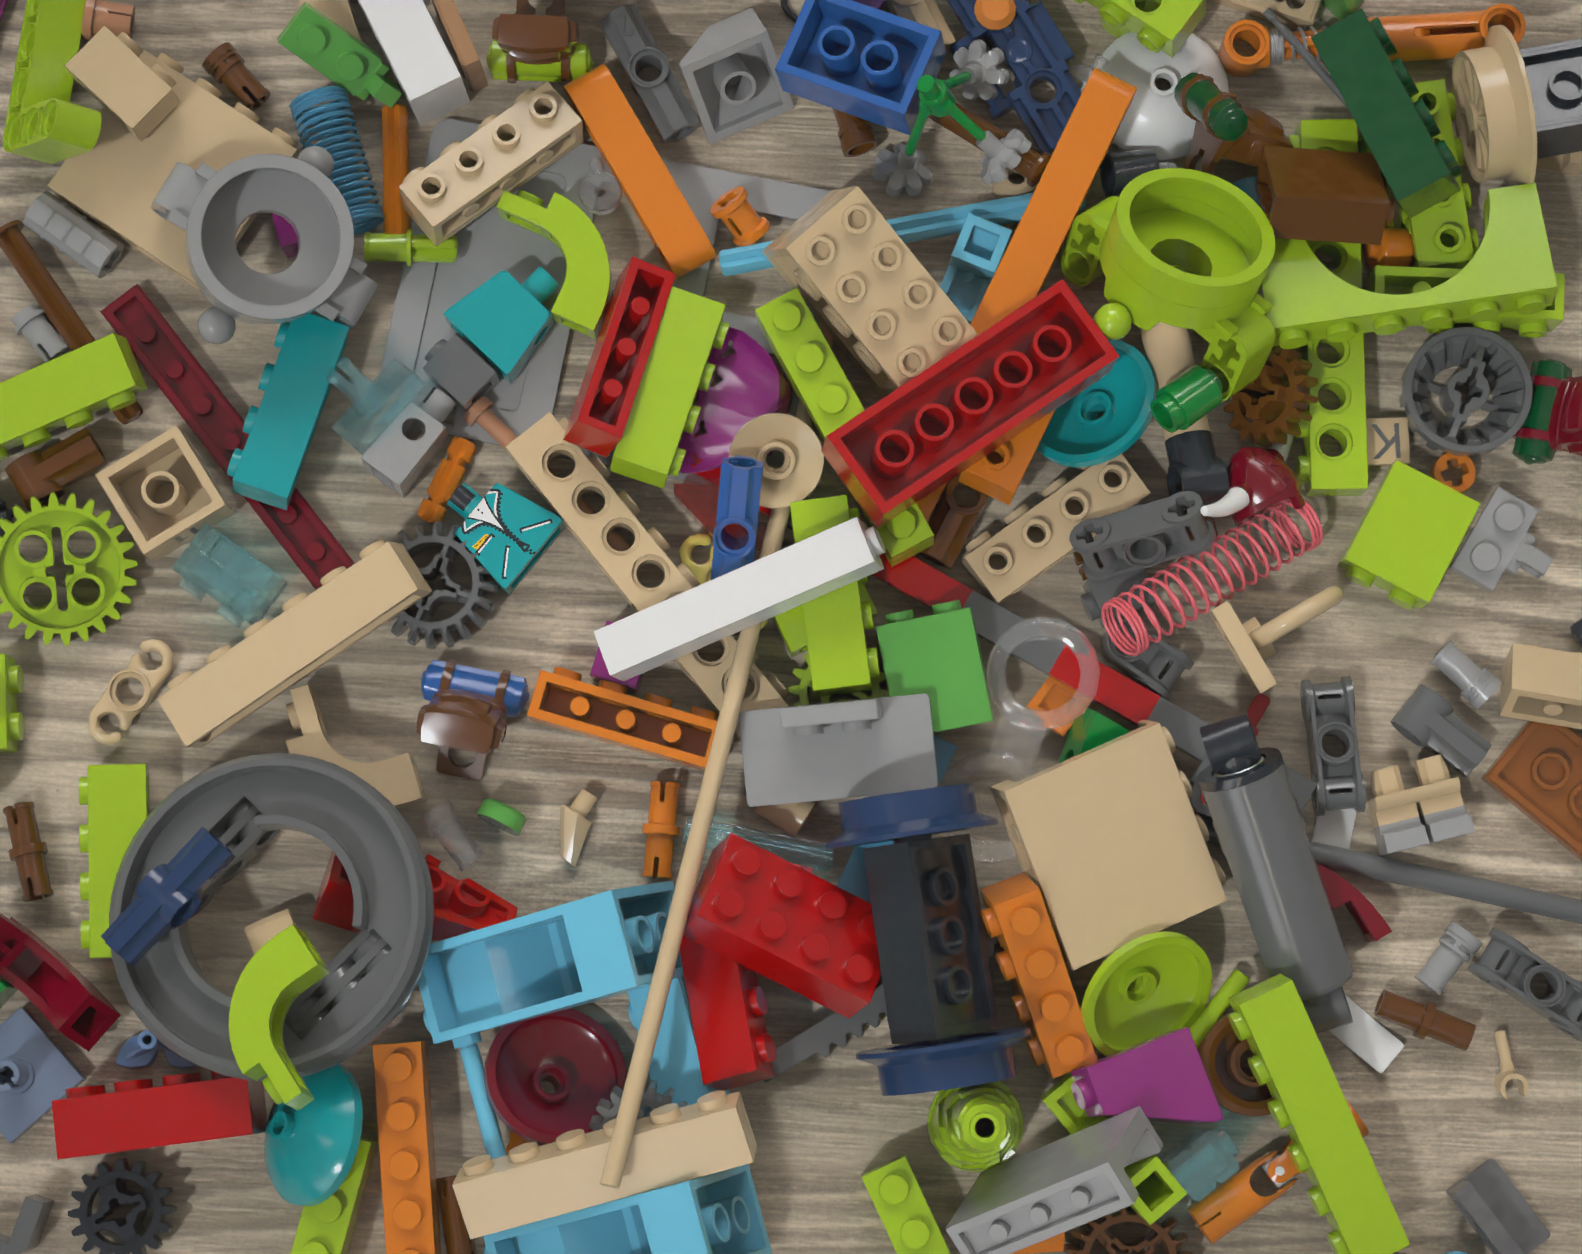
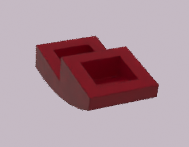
M1317 864L1332 910L1344 904L1368 943L1375 942L1392 932L1381 914L1359 890L1333 871Z

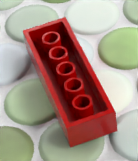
M1062 279L828 434L821 452L878 529L1109 374L1120 356Z

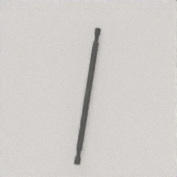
M1270 8L1266 9L1262 14L1277 27L1278 32L1290 45L1294 46L1295 51L1347 107L1331 75L1295 35L1276 18V14Z

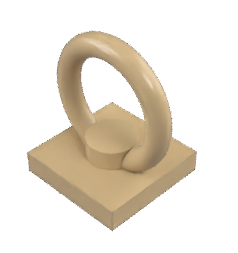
M1330 586L1262 626L1255 617L1242 624L1229 601L1212 609L1209 615L1256 695H1259L1277 684L1264 662L1276 654L1272 643L1339 604L1344 594L1340 587Z

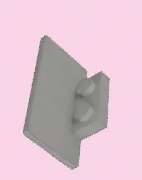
M927 693L749 710L739 713L747 804L750 807L885 795L939 786L930 696Z

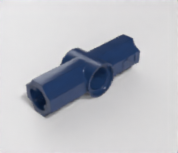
M202 827L168 864L157 866L142 879L135 892L137 898L118 916L101 937L116 954L129 964L135 966L169 929L180 927L193 916L201 904L202 898L200 895L236 856L211 832Z

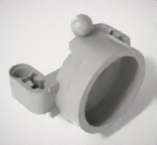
M320 146L307 147L299 154L298 159L279 154L251 155L231 162L219 171L214 170L203 162L197 171L181 162L175 164L154 198L151 209L165 220L185 231V251L190 271L201 293L215 306L206 309L198 320V331L205 341L212 344H223L229 341L236 330L235 319L250 324H279L299 319L315 310L332 322L349 326V330L354 328L379 286L363 274L368 264L352 255L354 248L352 218L343 196L329 179L334 170V160L331 153ZM273 213L283 217L293 226L298 237V253L295 261L287 269L278 273L263 274L250 269L241 260L236 250V234L239 226L247 218L255 214Z

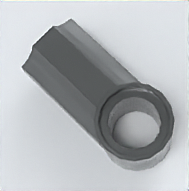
M1420 684L1390 723L1409 741L1422 748L1426 746L1436 755L1441 754L1444 762L1463 777L1468 776L1486 756L1492 744L1454 715L1453 707L1441 695L1431 688Z

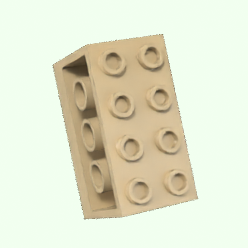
M859 186L830 191L762 250V253L792 289L797 287L812 314L879 395H888L978 335Z

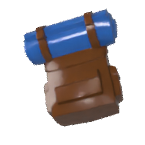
M448 659L446 662L432 660L431 664L427 666L426 671H423L421 677V691L424 699L430 701V703L422 706L418 713L416 732L421 736L422 742L439 745L436 771L438 773L480 780L484 774L487 754L503 743L507 729L506 717H518L525 708L526 702L529 701L530 694L526 678L511 675V671L503 670L499 673L456 664L457 661ZM454 748L476 752L475 761L468 766L457 765L452 761L449 749Z

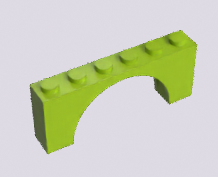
M1536 182L1488 189L1483 207L1484 238L1474 257L1461 271L1446 282L1421 292L1394 295L1375 293L1358 288L1328 270L1312 252L1306 240L1275 238V253L1258 290V294L1273 305L1272 310L1266 314L1275 328L1276 338L1273 346L1280 345L1283 349H1295L1313 340L1327 339L1330 342H1343L1361 333L1375 332L1377 335H1391L1401 331L1403 327L1423 325L1425 328H1438L1449 324L1451 320L1470 318L1472 321H1486L1495 318L1499 313L1518 311L1520 314H1534L1544 310L1547 306H1552L1558 286Z

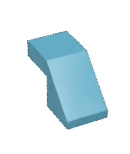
M968 213L952 252L949 267L940 286L969 324H971L1002 260L1012 233L1011 229Z

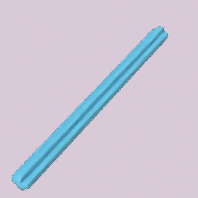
M1033 193L887 219L886 221L904 243L961 233L968 213L998 225L1020 222ZM1085 199L1079 211H1082L1085 208ZM773 241L720 251L719 262L722 274L724 276H731L774 268L762 253V250Z

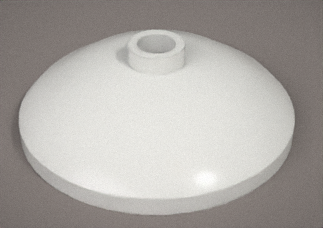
M1134 32L1126 33L1116 39L1104 51L1096 65V68L1138 87L1112 144L1121 151L1150 148L1154 150L1158 162H1170L1185 158L1192 144L1196 121L1183 113L1181 107L1178 106L1174 98L1175 87L1181 78L1190 73L1197 72L1214 78L1213 83L1218 86L1219 90L1229 93L1224 67L1211 47L1192 33L1173 58L1163 51L1154 53L1148 50L1138 41L1137 34ZM1159 78L1167 79L1171 84V88L1167 91H1161L1155 86V80Z

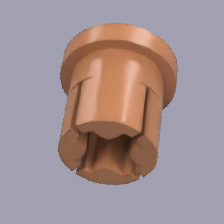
M86 0L82 19V39L90 41L103 26L107 27L116 37L123 31L132 38L135 6L104 0Z

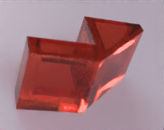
M674 484L675 501L713 540L719 485ZM730 523L724 527L726 532L733 537H743L748 534L747 529L738 523ZM759 524L756 550H761L767 528L766 524Z

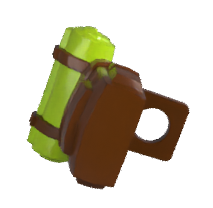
M517 0L515 14H500L499 17L494 19L492 28V39L494 41L490 45L486 57L487 66L489 67L490 74L493 75V79L507 80L508 83H516L517 80L562 82L563 85H566L593 69L594 61H592L590 49L586 43H579L580 32L578 23L570 20L565 15V0H554L551 6L546 8L545 15H535L536 9L531 6L528 0Z

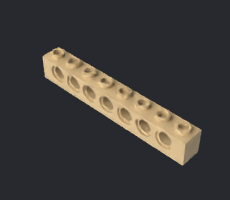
M549 412L505 447L508 456L556 515L564 521L568 530L636 613L700 585L699 581L684 563L676 567L668 558L665 552L670 549V546L658 530L652 526L646 531L635 516L641 511L627 492L622 490L616 494L607 483L606 479L611 474L602 461L594 453L587 458L577 445L563 440L569 423L565 417L557 421ZM559 455H566L575 462L574 471L564 478L555 477L548 470L550 461ZM593 491L602 495L605 500L603 509L596 514L582 512L577 504L579 498L584 493ZM616 528L630 530L635 537L634 544L625 551L612 549L607 542L611 531ZM654 564L662 569L665 578L659 586L647 588L639 583L637 573L644 565ZM732 635L719 640L723 645L724 654L717 661H704L699 657L697 650L674 659L718 714L720 713L726 682L729 678L738 642ZM755 651L749 673L754 689L749 697L743 699L740 712L789 707L784 700L790 695L773 673L767 677L763 675L754 664L760 658ZM738 717L734 734L741 742Z

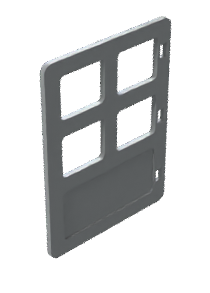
M444 119L438 122L431 133L424 168L437 160L441 152L449 144L458 140L462 142L475 133L480 124L456 119ZM581 143L512 194L517 195L519 190L529 192L543 200L544 204L542 207L547 208L554 192L576 204L593 222L600 190L605 186L620 188L597 147ZM662 159L713 248L720 218H714L710 208L720 196L735 187L743 186L748 193L746 199L757 214L795 222L830 192L813 187ZM496 204L454 234L458 240V257L456 262H413L412 267H407V263L404 262L374 400L375 413L382 422L388 424L407 399L419 407L433 387L441 390L427 377L423 370L427 363L425 356L438 341L445 339L448 342L455 334L496 371L500 382L486 395L494 403L490 410L517 436H520L547 413L551 412L554 416V408L571 331L570 328L554 322L552 328L518 377L510 384L447 323L443 315L448 308L500 271L506 270L522 284L539 266L546 270L559 284V287L542 303L551 313L564 284L567 270L565 256L553 242L500 218ZM413 220L411 227L413 234H425ZM711 261L677 280L674 279L672 286L704 297ZM724 312L722 321L730 323L729 327L744 331L761 344L770 356L776 357L758 325L757 318ZM812 314V316L814 317V319H815V321H816V323H817V325H818V324H819V321H818L817 318ZM729 341L728 348H733L732 341ZM781 366L780 369H781V371L784 373V375L786 376V374H785V372H784V370H783V368H782V366ZM793 388V399L787 414L795 417L799 397ZM457 404L453 408L456 409L454 425L442 422L450 437L458 436L471 441L500 446L477 422L472 427L465 422L463 416L466 412ZM616 446L607 457L588 450L581 449V451L587 458L594 453L606 467H611ZM775 450L773 455L766 457V463L771 467L779 466L783 462V453ZM566 455L556 456L559 458L572 460L570 457ZM679 472L678 477L668 475V479L717 488L692 473L683 474Z

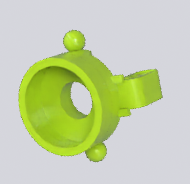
M1185 168L1157 169L1134 178L1124 187L1119 197H1107L1074 219L1060 254L1061 270L1065 277L1076 286L1088 285L1103 274L1105 275L1104 296L1109 303L1102 305L1095 313L1094 322L1107 340L1112 341L1124 338L1131 329V323L1146 331L1151 330L1160 322L1174 327L1195 330L1210 343L1200 367L1211 369L1219 377L1223 386L1221 391L1222 401L1229 399L1258 378L1275 343V328L1266 316L1272 310L1273 305L1257 293L1275 253L1274 231L1261 207L1235 185L1217 176ZM1165 262L1180 265L1194 274L1174 268Z

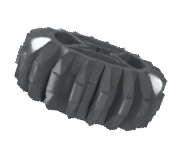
M440 521L434 522L432 535L427 536L426 529L422 523L415 524L416 539L411 540L404 530L397 534L411 558L427 550L441 549L439 555H435L431 564L418 569L425 581H434L437 575L442 573L444 576L440 580L450 589V591L445 589L443 591L435 590L429 598L425 596L417 601V611L414 618L403 611L388 621L390 622L398 618L391 629V632L396 637H399L410 628L407 639L410 645L416 646L423 633L426 634L425 643L428 649H435L437 635H442L443 641L448 648L453 647L455 640L452 632L458 630L465 640H469L472 638V635L465 625L470 620L480 628L486 625L485 620L477 614L478 609L481 608L489 612H493L495 609L494 603L483 598L484 594L498 593L499 586L493 582H484V579L492 576L484 566H480L476 558L478 553L472 554L465 546L467 540L459 542V538L455 534L460 527L458 525H453L447 537H444V527ZM455 553L469 564L472 573L471 591L462 588L461 585L454 583L451 579L454 566L452 561ZM443 603L465 604L457 614L449 619L439 622H428L430 616H434L437 608Z

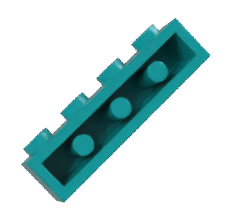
M311 313L291 322L281 323L274 343V347L281 350L275 365L267 362L258 389L265 391L260 407L251 405L243 426V432L249 434L244 450L235 448L228 466L227 475L234 477V493L287 511L349 337V326L332 322L329 319Z

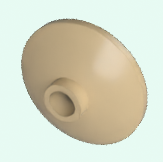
M784 413L764 414L747 422L735 435L728 456H748L764 462L760 506L767 508H785L790 506V502L804 500L817 486L824 465V455L821 452L822 446L815 432L802 420ZM778 450L783 453V462L779 466L771 467L766 463V456L770 451Z

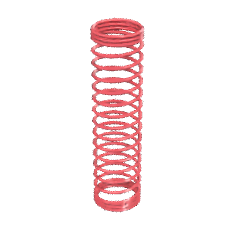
M1287 498L1272 504V507L1264 508L1260 514H1253L1248 521H1241L1237 528H1229L1225 535H1217L1212 544V554L1207 551L1201 552L1200 561L1193 558L1194 555L1183 556L1177 563H1170L1165 570L1157 571L1153 577L1145 578L1141 585H1133L1129 592H1121L1118 597L1109 599L1108 602L1102 605L1101 612L1103 625L1109 637L1127 655L1137 656L1149 648L1150 641L1159 643L1162 639V634L1171 636L1174 632V627L1183 628L1186 625V619L1195 621L1198 618V612L1207 614L1210 611V605L1215 607L1221 605L1222 598L1231 600L1234 596V591L1243 592L1246 584L1255 585L1258 577L1267 578L1269 570L1278 571L1281 568V563L1290 564L1293 561V556L1302 557L1305 551H1311L1322 543L1323 530L1317 513L1305 499V505L1301 509H1295L1306 521L1311 531L1312 543L1303 538L1298 526L1288 516L1286 504L1292 508L1293 505L1291 500ZM1267 511H1271L1270 517H1267L1264 514ZM1274 511L1276 514L1278 524L1274 520ZM1255 518H1259V521H1258L1259 525L1256 524V523H1253L1252 521H1253ZM1262 519H1266L1271 523L1280 545L1290 553L1288 560L1281 558L1276 543L1268 532L1263 529ZM1243 525H1247V532L1241 530ZM1251 526L1256 527L1260 531L1266 548L1278 560L1276 567L1269 565L1263 548L1251 536ZM1278 531L1280 532V534H1281L1282 537L1284 538L1286 544H1285L1284 541L1282 540V538H1281V536L1279 535ZM1232 532H1235V539L1229 537ZM1239 533L1244 534L1248 538L1255 556L1266 567L1264 574L1257 572L1251 555L1240 544ZM1220 539H1224L1223 546L1217 544ZM1227 540L1232 541L1236 545L1244 564L1254 574L1252 581H1248L1245 578L1239 562L1228 551ZM1292 545L1301 551L1299 553L1293 552ZM1215 547L1220 548L1225 553L1231 569L1242 581L1241 588H1236L1233 585L1227 569L1216 558ZM1203 554L1213 560L1221 579L1230 588L1229 595H1224L1221 592L1216 578L1204 565ZM1188 560V568L1180 564ZM1192 561L1201 567L1209 586L1218 595L1216 603L1209 600L1208 593L1202 582L1193 573ZM1176 567V575L1169 572L1171 568ZM1180 568L1190 575L1196 591L1206 602L1205 610L1197 607L1191 591L1181 580ZM1160 575H1164V582L1158 580L1157 578ZM1168 576L1178 582L1183 596L1194 609L1193 617L1185 614L1181 602L1169 587ZM1148 582H1152V590L1145 587ZM1156 583L1166 590L1174 608L1182 616L1181 624L1173 621L1166 604L1157 594ZM1136 589H1140V597L1132 593ZM1144 590L1154 597L1160 612L1170 624L1169 631H1165L1160 627L1157 617L1145 602ZM1128 596V602L1122 598ZM1132 598L1142 604L1148 619L1157 629L1158 637L1156 639L1148 635L1142 618L1133 607ZM1113 607L1116 608L1117 618L1125 635L1123 634V632L1121 631L1116 622L1113 613ZM1121 614L1126 618V620L1130 624L1135 634L1136 641L1127 630Z

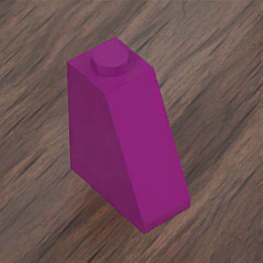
M1189 1027L1168 1031L1071 1071L1074 1080L1071 1084L1074 1099L1077 1105L1086 1111L1088 1117L1112 1118L1140 1106L1149 1121L1204 1124L1224 1119Z

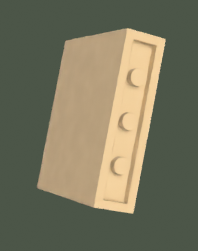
M143 50L139 58L149 68L157 63L176 81L172 89L180 103L142 141L133 135L103 106L100 110L102 118L101 131L94 148L87 153L66 159L47 186L59 199L65 203L68 202L71 207L83 215H87L89 219L200 291L187 262L185 231L165 220L151 209L154 198L175 164L181 162L197 171L203 162L214 170L219 171L229 163L251 155L279 154L298 159L299 152L295 149L298 142L279 128L275 127L271 133L257 124L260 118L246 106L237 102L234 107H231L219 98L222 93L206 80L199 77L194 83L181 73L184 68L168 55L160 53L156 58L146 50ZM258 214L247 218L239 226L236 234V245Z
M1141 720L1137 722L1139 725L1138 729L1018 782L1005 780L990 787L1022 871L1039 887L1065 966L1072 970L1113 953L1116 949L1135 938L1159 932L1227 901L1222 887L1226 885L1225 874L1218 861L1210 856L1205 843L1209 841L1207 827L1202 818L1194 814L1189 798L1193 795L1191 785L1186 775L1182 771H1178L1172 756L1176 752L1174 740L1168 729L1164 726L1161 727V724L1158 722Z

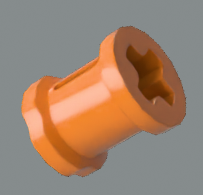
M743 186L727 191L710 208L713 217L721 218L733 234L734 238L732 241L736 247L752 245L769 230L771 225L766 218L760 217L746 199L748 193Z

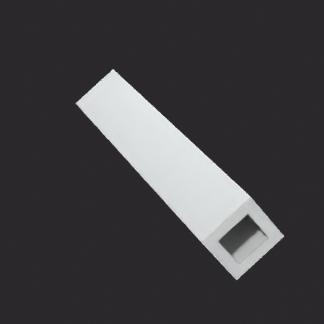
M855 517L593 631L609 675L621 681H626L884 569L879 555L886 552L876 527L868 528L867 524Z

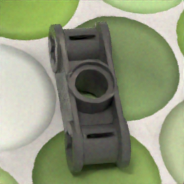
M1183 491L1164 499L1147 504L1134 505L1120 512L1082 521L1073 528L1069 540L1073 549L1081 553L1084 559L1082 568L1086 577L1092 581L1099 582L1141 568H1150L1165 561L1206 551L1214 543L1216 531L1212 523L1205 520L1200 512L1201 507L1204 506L1200 495L1192 491ZM1183 505H1186L1188 508L1187 514L1183 510ZM1190 531L1192 532V534H1193V536H1194V539H1195L1194 541H1191L1190 538H1189V537H1190ZM1092 532L1096 533L1095 541L1092 537ZM1100 560L1103 564V567H1099L1098 565Z
M1350 676L1341 677L1340 682L1312 684L1310 680H1301L1300 700L1306 725L1311 780L1317 783L1311 794L1314 813L1316 816H1324L1328 810L1354 808L1357 813L1365 812L1366 790L1360 767L1355 724V694L1352 679ZM1328 734L1335 735L1343 742L1344 753L1341 757H1331L1325 753L1322 748L1323 736ZM1336 792H1347V793H1339V794H1330V793H1336Z
M1492 928L1488 934L1491 938L1489 944L1478 962H1471L1467 970L1488 985L1507 993L1540 1014L1563 1033L1582 1042V982L1573 979L1535 955L1515 938ZM1542 973L1548 982V989L1546 994L1538 999L1530 990V982L1535 974Z

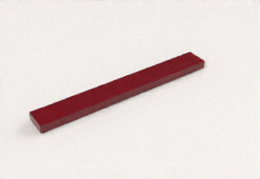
M136 284L100 312L115 332L127 339L133 355L227 475L228 466L235 448L244 450L249 437L248 433L243 432L245 421L146 293ZM227 475L233 483L234 477ZM296 486L287 511L243 496L315 590L323 586L320 580L327 573L341 566H345L348 569L355 564Z

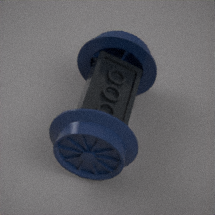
M973 783L898 792L838 803L842 833L826 843L825 850L893 841V844L865 848L863 853L880 961V973L886 1001L887 1021L890 1028L891 1042L895 1045L856 1053V1059L877 1066L882 1096L955 1089L1017 1076L1013 1046L1031 1034L1030 1028L977 1032L997 1028L999 1024L970 834L932 838V835L997 825L999 820L977 812Z

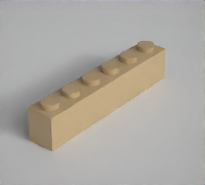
M378 540L370 544L359 553L361 560L348 569L345 566L338 567L322 577L320 582L323 586L310 595L304 592L289 599L282 605L284 612L272 621L263 619L256 622L244 631L243 634L246 638L231 648L230 645H225L209 654L205 658L207 665L193 674L192 671H187L171 680L167 684L169 691L157 698L184 745L186 747H204L431 593L432 590L404 545L391 541L385 543L384 540Z
M723 1090L713 1091L699 1097L695 1104L680 1108L676 1103L666 1104L652 1110L650 1116L637 1119L619 1189L600 1184L616 1118L605 1123L603 1129L585 1134L583 1129L571 1130L561 1134L556 1138V1142L538 1147L536 1142H528L514 1147L509 1151V1155L491 1159L490 1155H481L463 1163L462 1168L459 1169L452 1186L470 1240L753 1163L757 1143L740 1091L728 1095Z

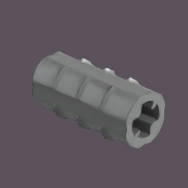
M44 191L37 197L25 214L23 224L38 234L42 241L46 240L59 249L61 254H66L76 261L79 267L86 268L98 278L105 277L114 268L122 255L124 245L108 234L106 229H101L91 222L87 215H81L71 208L68 202L64 203L49 191Z

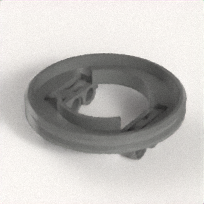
M267 753L232 759L199 773L176 788L145 819L123 856L111 895L109 927L137 898L135 892L142 879L157 866L168 864L202 827L218 838L236 857L200 895L202 901L193 916L204 909L213 896L224 888L222 885L237 876L246 866L249 859L252 860L258 854L256 851L271 842L280 830H292L312 835L322 840L331 848L346 870L354 900L352 926L359 929L360 932L329 962L327 968L330 974L301 993L292 1003L283 1025L284 1046L301 1077L329 1069L351 1058L367 1047L385 1031L411 997L425 966L433 933L434 896L431 876L423 850L405 818L385 796L354 773L334 763L299 754ZM189 919L180 927L169 929L135 966L129 964L111 949L116 975L126 999L145 1027L163 1045L180 1057L205 1069L229 1077L255 1081L242 1074L236 1062L229 1036V1010L232 998L216 988L199 967L190 943ZM267 1074L257 1081H262L267 1077Z

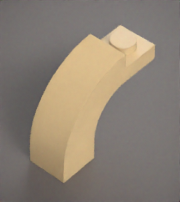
M307 684L290 690L293 702L286 704L288 716L294 731L302 730L303 736L285 741L290 754L315 757L334 763L354 773L377 789L397 810L427 801L413 755L408 752L373 763H360L346 759L336 750L329 738L315 689Z

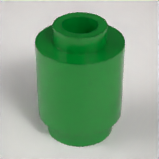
M1192 365L1156 392V398L1150 403L1151 412L1158 424L1166 431L1174 433L1178 429L1186 430L1222 403V383L1211 369H1203L1198 365Z

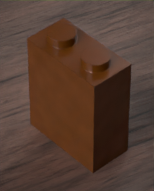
M1263 146L1255 182V191L1259 206L1268 217L1275 238L1380 245L1384 227H1390L1393 222L1394 200L1387 196V180L1383 172H1380L1378 163L1372 153Z

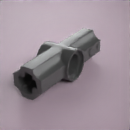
M635 4L622 5L610 11L604 19L599 21V24L625 70L632 90L642 101L664 144L678 142L689 136L695 129L700 127V122L675 79L667 57L658 48ZM648 66H654L662 72L659 78L651 82L643 81L637 75L643 68Z

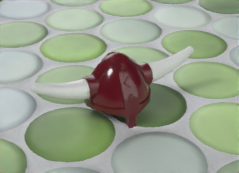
M1287 434V444L1284 446L1273 443L1266 450L1258 447H1242L1236 454L1234 453L1230 458V464L1227 468L1229 480L1228 493L1219 501L1201 507V514L1209 517H1223L1233 514L1232 519L1236 525L1258 511L1287 498L1291 500L1294 509H1301L1305 505V501L1300 493L1299 478L1296 472L1292 471L1285 463L1294 435Z

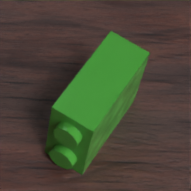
M960 600L932 605L934 615L915 618L913 609L885 615L887 624L876 626L890 697L927 693L930 696L933 732L989 722L995 719L972 607L962 609Z

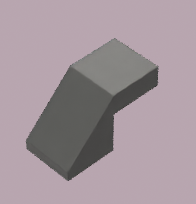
M37 1194L26 1196L12 1236L0 1234V1254H24L38 1247L54 1200Z

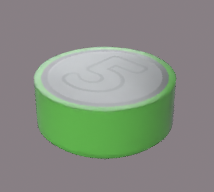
M492 798L484 799L477 812V816L485 822L515 836H519L527 821L525 816L516 809Z

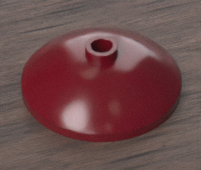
M565 1009L505 1025L494 1038L488 1050L484 1066L486 1093L497 1116L512 1132L529 1142H536L540 1146L556 1142L558 1136L571 1130L583 1129L585 1134L593 1132L589 1128V1124L593 1115H600L596 1110L599 1100L603 1098L611 1102L610 1093L612 1088L617 1085L624 1090L627 1078V1069L622 1052L613 1037L597 1021L573 1009ZM548 1081L552 1083L555 1093L545 1092L541 1087V1082Z

